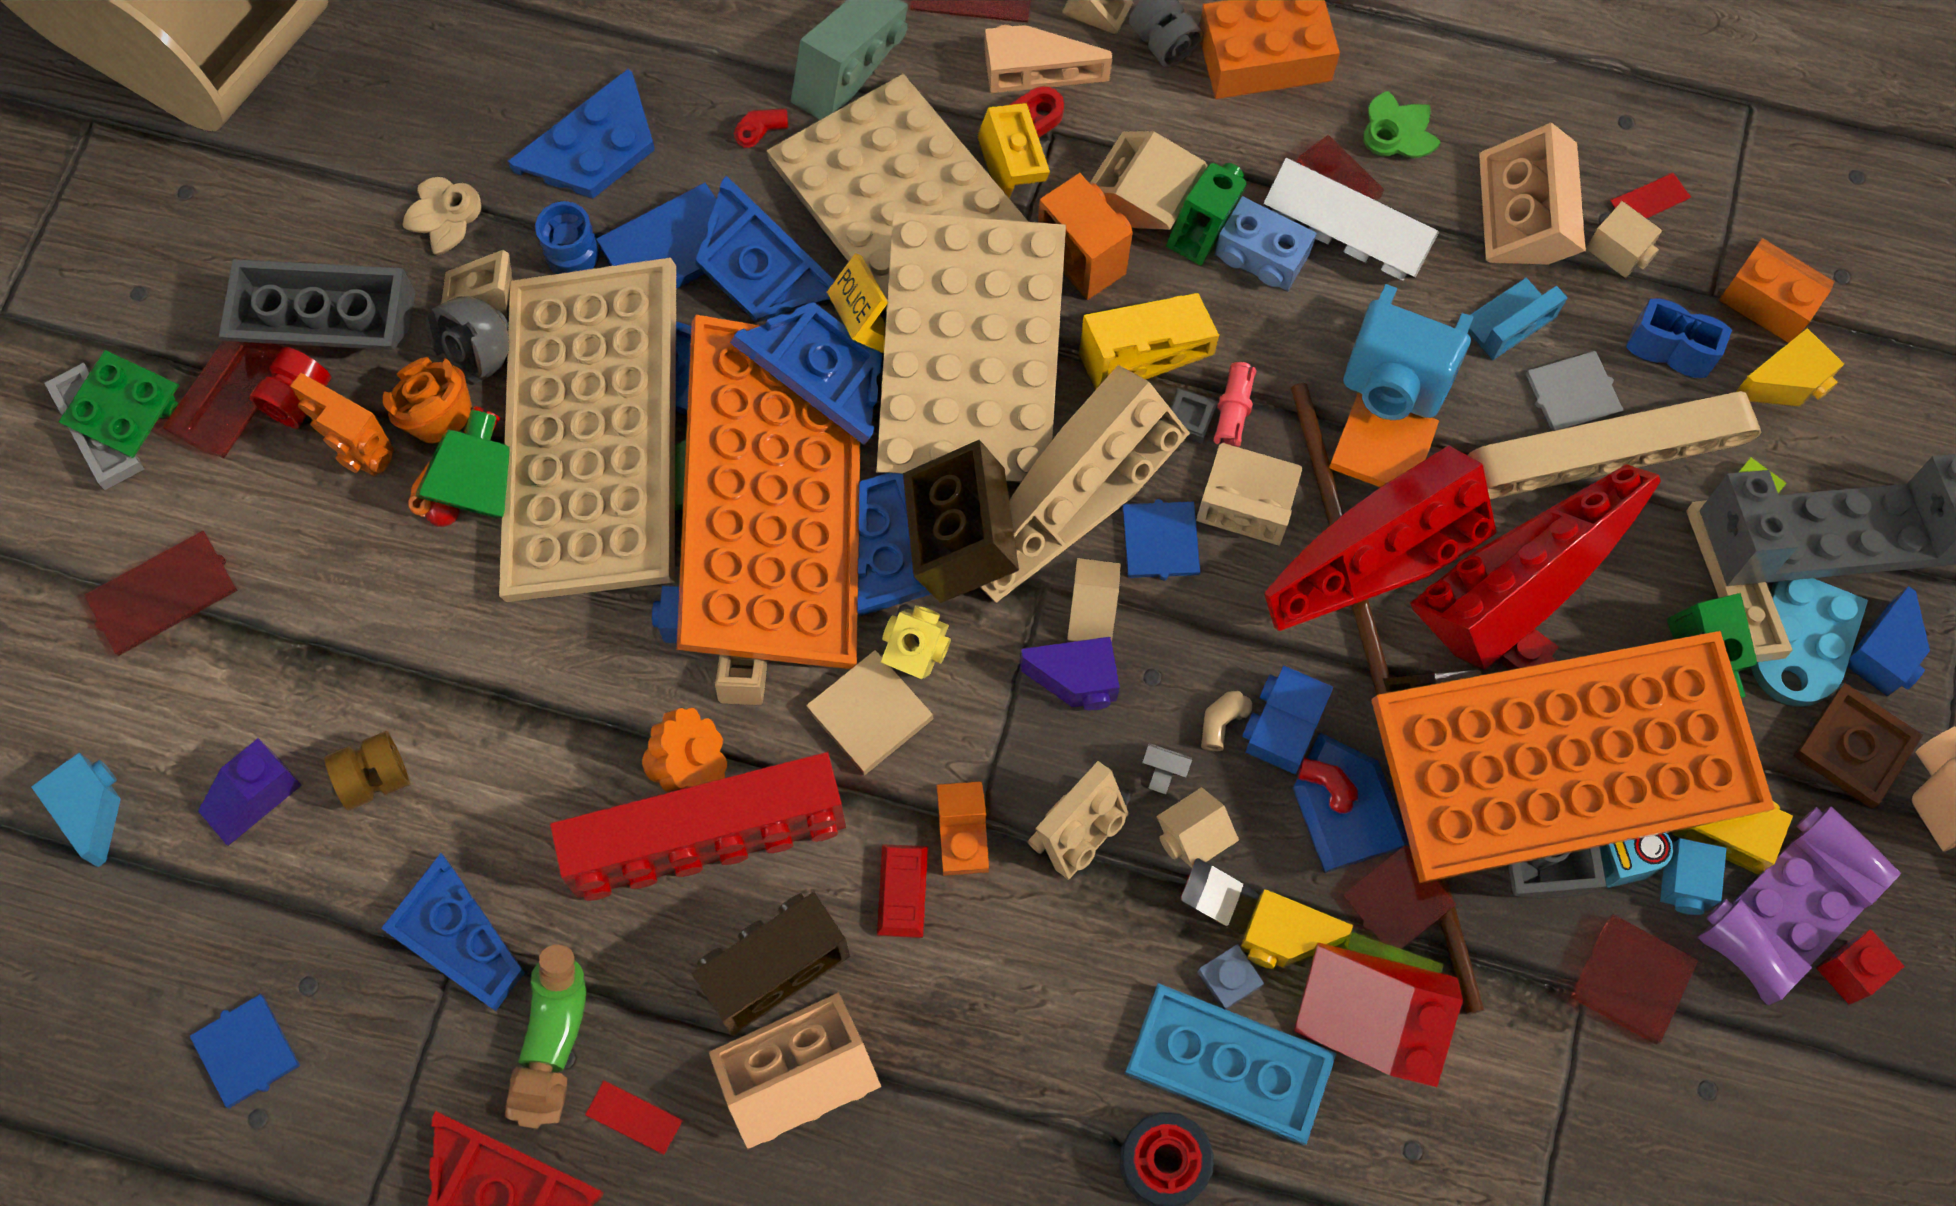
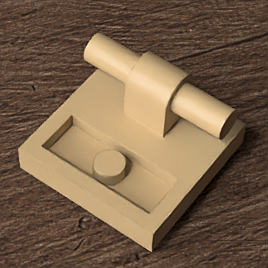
M1097 761L1069 793L1063 795L1048 811L1044 820L1035 828L1036 832L1027 841L1039 854L1046 849L1055 870L1068 880L1077 870H1082L1090 864L1098 847L1108 837L1114 836L1120 831L1126 817L1129 815L1112 770Z

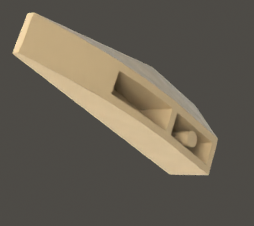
M1118 365L1061 428L1033 464L1009 500L1019 571L980 587L996 603L1123 506V504L1132 499L1190 434L1149 381Z

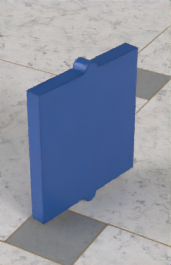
M1156 499L1154 503L1123 504L1128 578L1159 577L1162 581H1165L1169 576L1200 575L1194 502L1163 503L1161 499Z
M259 994L231 1012L228 1010L222 1011L220 1014L221 1018L190 1035L225 1107L228 1109L259 1090L262 1092L268 1091L269 1084L300 1066L262 994Z

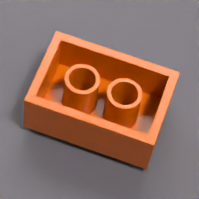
M1224 0L1203 4L1199 27L1204 33L1201 47L1215 99L1332 81L1340 51L1325 0Z

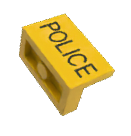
M855 253L831 285L827 294L851 338L884 354L886 324L880 313L888 304V301L863 257Z

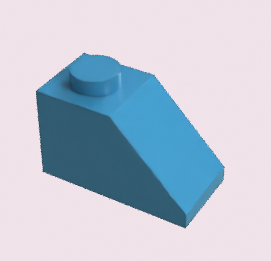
M78 753L35 783L31 788L80 857L96 867H100L107 860L121 798L111 786L117 779L104 762L99 759L93 763L81 753Z

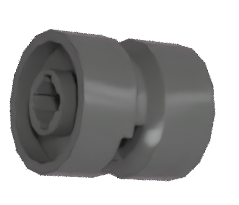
M1141 0L1129 17L1131 27L1143 42L1149 43L1148 48L1164 67H1171L1184 61L1198 48L1203 39L1204 33L1188 13H1184V8L1178 0Z

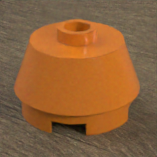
M424 357L408 364L397 373L401 380L393 388L392 392L384 391L383 405L388 411L391 423L426 443L439 442L443 433L448 429L459 432L466 425L470 410H472L465 375L460 368L452 365L446 358H444L443 362L432 363L428 357Z

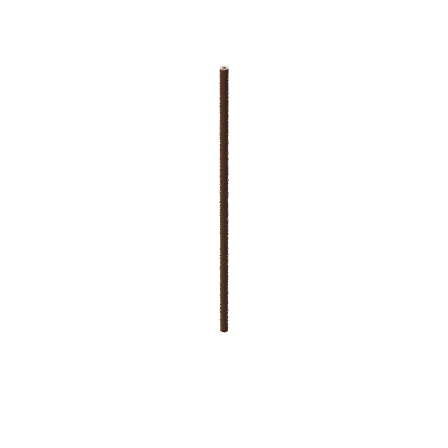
M1298 383L1291 387V391L1330 526L1344 512L1332 470L1329 468V459L1307 383ZM1366 599L1351 606L1376 695L1394 692L1386 691L1383 678H1390L1369 600ZM1443 878L1429 881L1455 977H1458L1465 1013L1469 1015L1484 1011L1482 999L1448 879Z

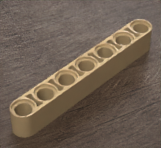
M1740 391L1490 444L1473 450L1467 456L1483 464L1490 499L1610 474L1626 464L1638 468L1743 445L1756 439L1761 435L1762 431L1747 393Z

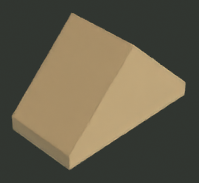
M1077 558L1067 642L1111 637L1112 642L1119 594L1120 563Z

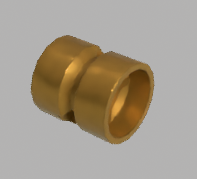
M387 730L362 740L361 748L358 750L348 746L324 757L331 783L341 803L348 811L373 801L374 792L380 791L387 795L410 785L409 776L402 757ZM375 767V770L369 773L368 769Z

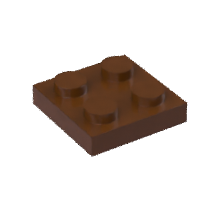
M1844 682L1837 688L1793 756L1873 809L1881 803L1923 737V734Z

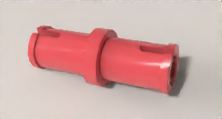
M1235 362L1230 365L1225 394L1220 396L1218 409L1221 413L1213 440L1216 445L1220 444V442L1236 447L1241 445L1245 418L1251 414L1253 403L1250 400V394L1257 372L1254 366L1250 368L1248 363Z

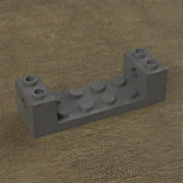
M1956 454L1932 456L1907 484L1784 495L1778 494L1769 470L1728 473L1699 510L1726 586L1956 565Z

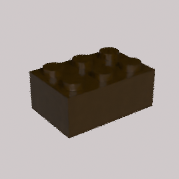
M980 439L903 473L913 574L940 603L1019 571L1005 468Z
M815 892L806 897L802 893L791 897L779 907L778 911L780 914L766 924L762 920L754 922L739 933V942L725 951L721 947L716 948L697 962L699 968L691 974L732 1037L850 957L845 936Z

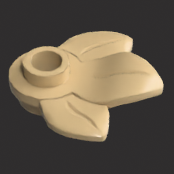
M433 177L418 185V193L421 200L414 202L407 209L403 220V227L411 232L430 233L431 249L433 254L437 256L451 250L460 243L465 236L466 225L473 222L479 216L481 202L478 192L469 184L457 183L453 185L446 178Z

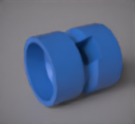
M566 201L552 203L545 207L537 216L535 229L546 263L552 272L561 274L593 269L599 258V250L586 211L581 206Z

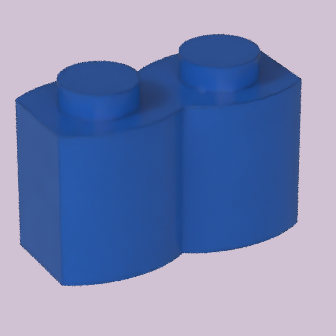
M1654 298L1648 301L1634 323L1626 348L1644 360L1657 363L1666 362L1672 369L1683 375L1693 378H1706L1723 356L1732 329L1714 317L1703 314H1690L1677 303Z
M1284 665L1278 677L1269 674L1259 699L1267 702L1261 715L1252 713L1242 735L1243 738L1250 740L1245 753L1296 774L1334 687Z

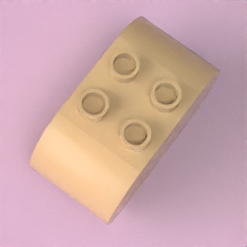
M0 0L25 23L56 46L178 119L207 131H217L225 124L321 15L328 4V0Z

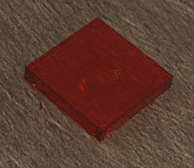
M1612 914L1608 917L1570 998L1648 1041L1658 1044L1664 1037L1699 960Z

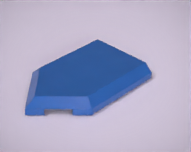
M1319 733L1308 758L1339 766L1358 788V800L1354 801L1352 811L1349 813H1339L1330 808L1329 799L1332 794L1325 786L1297 779L1293 787L1324 873L1410 847L1406 830L1378 760L1323 733Z

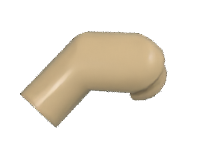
M1240 691L1226 692L1205 710L1202 749L1208 751H1222L1224 749L1226 725L1235 718L1238 720L1247 718L1252 711V702L1249 697L1243 696Z

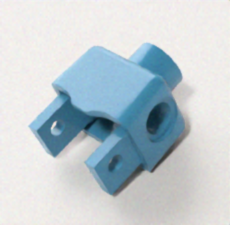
M1385 284L1379 300H1373L1368 305L1344 374V384L1349 389L1361 393L1365 407L1380 418L1400 420L1407 417L1410 412L1424 418H1432L1439 412L1470 346L1471 338L1467 333L1474 317L1461 313L1456 328L1392 305L1397 288Z

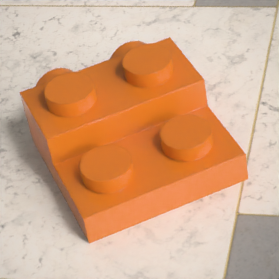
M300 373L291 384V388L300 400L298 407L312 418L310 425L317 432L325 436L323 441L337 452L335 459L354 473H357L360 469L374 477L377 473H382L390 464L392 453L395 449L374 414L307 375Z

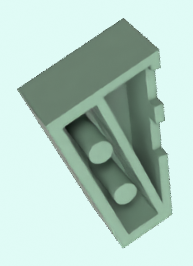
M847 0L800 39L790 103L819 120L846 106L891 49L904 38L908 28V24L905 22L908 4L901 0Z

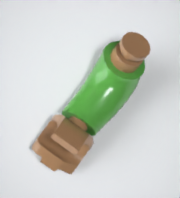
M551 945L545 948L539 956V963L531 973V1013L518 1061L520 1065L528 1068L517 1066L513 1069L504 1112L505 1118L518 1121V1125L522 1127L538 1129L540 1124L559 1123L564 1107L567 1078L563 1074L555 1072H562L565 1068L580 1028L587 993L584 972L580 964L574 960L572 950L564 945Z

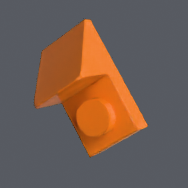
M982 782L937 785L943 876L989 873L986 808Z

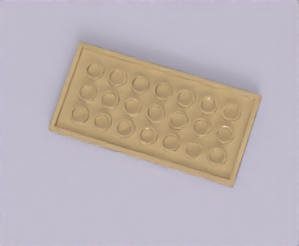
M671 258L510 281L509 352L507 359L504 444L510 447L505 512L502 517L499 597L506 602L674 583L676 264Z

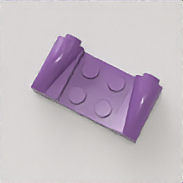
M1815 807L1796 825L1801 832L1778 854L1775 864L1760 873L1731 903L1725 899L1706 917L1711 924L1697 937L1705 945L1715 949L1732 961L1749 978L1757 989L1760 998L1768 1006L1782 1000L1812 968L1810 965L1902 874L1871 842L1832 807L1827 808L1823 812Z

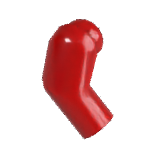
M787 108L749 111L734 130L735 141L740 146L749 148L756 145L769 130L789 129Z
M1303 757L1298 779L1325 786L1332 794L1329 799V805L1332 810L1339 813L1351 812L1354 807V801L1358 800V788L1344 770L1339 766Z

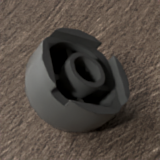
M464 296L448 300L431 309L433 312L428 314L425 319L426 331L431 346L437 356L444 352L454 366L463 371L467 384L474 385L501 368L509 352V326L505 316L499 310L494 309L481 299Z

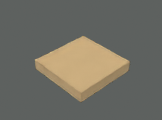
M876 650L806 705L807 711L864 776L933 720V714L890 666L881 663L882 657Z

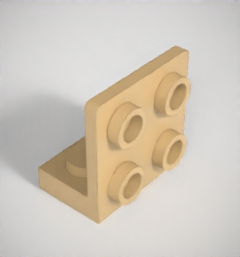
M1221 443L1218 447L1196 521L1280 546L1291 516V507L1302 467Z

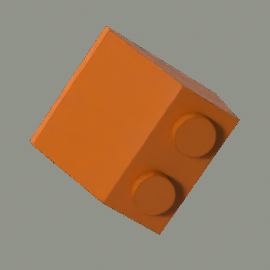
M1762 238L1719 301L1789 343L1804 330L1830 293L1835 281Z

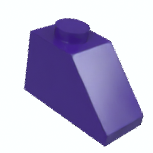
M1111 637L1021 649V672L1071 707L1084 706L1085 710H1100L1110 706V702L1117 701L1120 686Z
M257 738L220 768L198 812L224 843L229 846L301 787L302 784L277 755Z

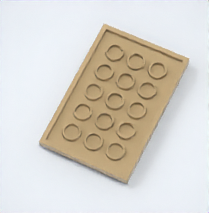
M904 74L766 150L770 163L848 262L855 253L863 257L886 299L888 296L893 212L1029 222Z
M893 212L876 473H904L980 439L1005 468L1006 482L1021 483L1053 437L1066 225Z

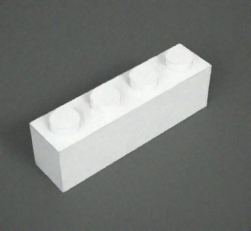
M1288 158L1285 159L1263 203L1273 208L1272 211L1292 221L1296 219L1310 226L1309 229L1317 233L1315 238L1328 245L1332 237L1347 244L1343 252L1366 263L1370 255L1384 262L1381 271L1402 281L1407 274L1416 278L1439 233L1436 229Z

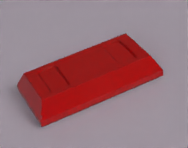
M882 844L877 936L923 938L928 846Z

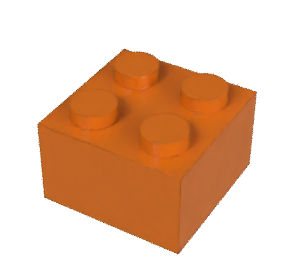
M1078 173L1040 198L1038 223L1066 225L1063 273L1086 300H1089L1126 275L1133 234L1132 227L1122 213L1116 214L1107 204L1102 190L1095 183L1090 184L1081 173Z

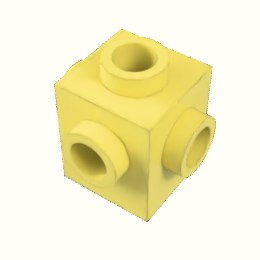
M915 605L914 610L906 609L899 612L898 617L892 615L886 625L882 638L888 644L881 663L920 679L927 677L931 674L934 663L938 662L941 664L946 656L951 642L950 638L945 637L949 625L938 621L939 613ZM914 634L918 637L919 644L914 640Z

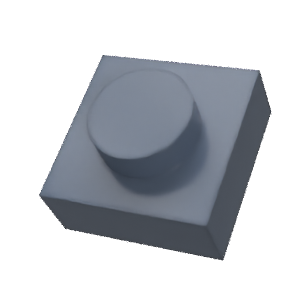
M1238 944L1197 971L1219 1006L1225 1010L1264 985V982Z

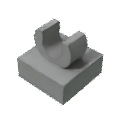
M1149 743L1143 760L1144 764L1155 767L1149 789L1166 794L1173 773L1187 777L1192 757Z

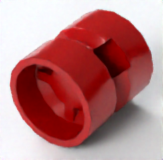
M283 347L270 365L269 370L273 377H266L260 380L249 396L252 404L270 418L285 426L298 429L307 414L298 407L300 400L291 388V384L300 373L307 375L326 387L332 377L314 359L293 348Z

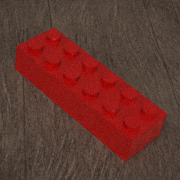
M828 752L550 823L561 878L576 898L584 897L586 901L606 898L612 894L611 889L630 885L631 889L645 888L657 883V877L675 873L677 877L691 876L701 872L703 865L721 861L722 865L740 863L748 859V853L766 849L767 853L782 852L792 848L794 841L810 837L814 842L828 840L837 836L838 830L846 828L842 803Z

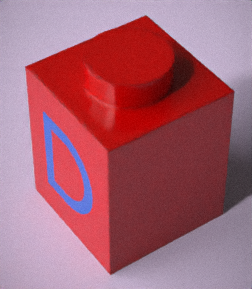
M1870 929L1848 940L1817 966L1816 969L1850 1005L1874 994L1905 966Z

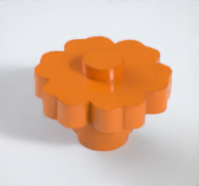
M679 708L664 714L662 722L653 725L651 728L648 749L644 752L642 758L644 772L651 781L660 783L665 792L677 791L724 779L727 760L720 752L723 738L716 730L713 721L709 718L701 720L695 708Z

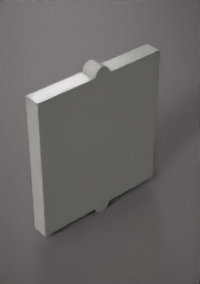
M1596 351L1528 370L1526 373L1537 398L1535 405L1537 408L1542 409L1551 431L1597 422L1620 415L1624 411L1612 386L1614 379L1607 376Z

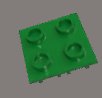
M104 350L60 418L59 423L134 458L159 417L162 419L166 417L174 418L178 414L180 404L176 402L174 393L179 385Z

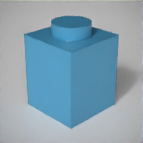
M1682 838L1674 842L1672 858L1663 868L1660 902L1673 904L1676 911L1691 915H1701L1704 911L1720 903L1722 900L1726 848Z

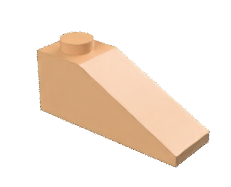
M1001 25L996 28L985 29V59L991 93L1028 90L1041 86L1058 87L1110 81L1112 54L1109 50L1027 25Z

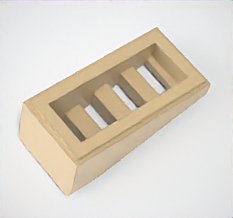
M720 655L715 682L718 701L722 704H763L767 660ZM732 665L753 666V669L732 668Z

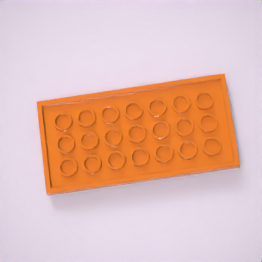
M695 315L691 326L676 650L852 669L857 664L860 441L730 344L737 331L744 328L746 331H749L761 325Z
M1721 631L1376 695L1371 699L1419 883L1742 818L1775 809Z

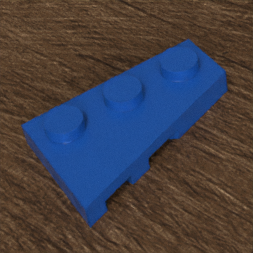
M886 473L859 482L858 617L931 594L913 574L903 473Z
M442 853L439 854L381 928L495 1012L525 974L520 964Z

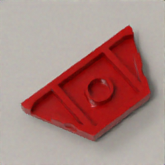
M435 1111L432 1117L434 1147L433 1157H430L429 1178L432 1181L431 1194L428 1197V1206H593L604 1194L603 1191L437 1111Z

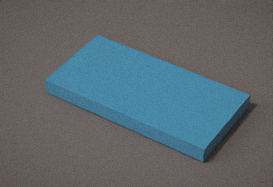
M1158 983L1125 1075L1301 1145H1306L1337 1053Z

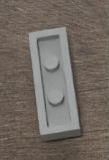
M85 363L44 383L61 415L64 414L91 372ZM69 428L98 484L104 490L144 470L137 454L134 458H131Z

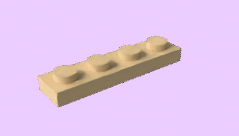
M1706 501L1692 502L1686 513L1718 597L1741 593L1757 662L1786 659L1793 650L1767 583L1726 586L1699 511Z

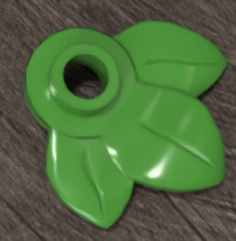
M1389 91L1381 93L1372 100L1368 109L1370 123L1366 126L1363 134L1365 146L1369 151L1379 156H1391L1399 153L1409 158H1421L1431 154L1439 147L1440 140L1425 131L1430 119V106L1428 104L1399 106ZM1379 136L1386 137L1388 140H1383Z

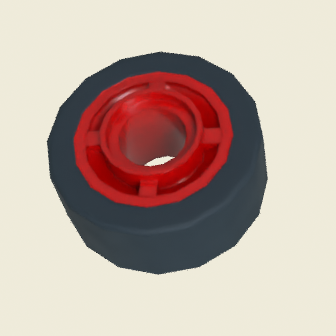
M1160 1112L1143 1118L1130 1130L1121 1147L1120 1170L1125 1185L1141 1202L1149 1206H1183L1190 1203L1205 1190L1213 1173L1214 1153L1208 1136L1195 1121L1178 1113ZM1168 1148L1174 1151L1179 1160L1176 1172L1167 1174L1158 1170L1154 1163V1153L1156 1150Z

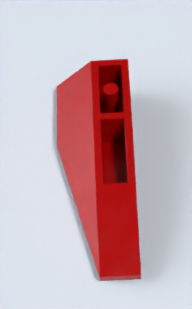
M1448 445L1380 487L1348 510L1318 535L1264 592L1274 628L1282 631L1429 577L1497 534L1483 464Z
M1624 465L1459 561L1457 566L1437 582L1429 585L1422 594L1410 602L1413 611L1454 656L1485 670L1552 615L1602 563L1635 521L1660 484L1659 474L1631 465Z

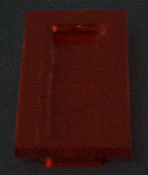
M222 341L163 428L182 438L186 443L208 454H215L224 459L258 410L250 401L249 396L260 380L266 377H273L269 368L283 347L274 343Z

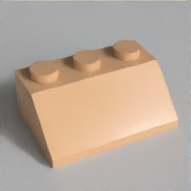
M1549 123L1479 152L1485 255L1488 262L1549 265L1586 251L1577 142L1553 123Z
M839 992L708 1052L727 1106L747 1149L762 1142L771 1141L794 1127L816 1120L824 1113L850 1101L861 1099L867 1093L881 1087L865 1046Z

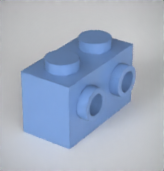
M1242 196L1219 234L1215 255L1220 257L1230 267L1242 268L1258 276L1266 285L1280 287L1289 291L1311 253L1317 233Z

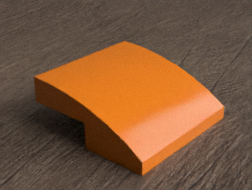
M1357 393L1329 468L1382 487L1426 460L1439 420L1424 418L1411 412L1407 417L1400 420L1383 419L1371 413L1365 407L1362 394Z

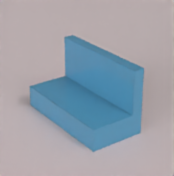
M1526 277L1470 314L1474 318L1468 333L1488 356L1494 360L1557 318L1568 297L1558 286L1542 295Z

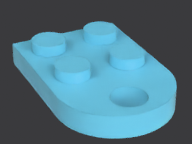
M1814 578L1774 582L1770 594L1793 651L1786 659L1757 662L1751 669L1759 686L1776 701L1796 707L1811 706L1826 699L1841 684L1868 600ZM1783 671L1792 672L1799 677L1802 685L1800 691L1790 690L1783 684L1781 678Z

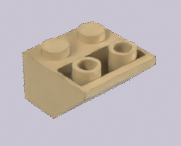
M1123 131L1090 184L1095 183L1102 190L1107 204L1116 214L1122 213L1132 228L1170 230L1176 222L1187 196L1208 165L1202 159L1154 131Z

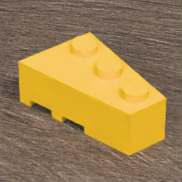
M1199 293L1084 315L1079 356L1096 390L1118 365L1146 380L1215 354L1219 334Z

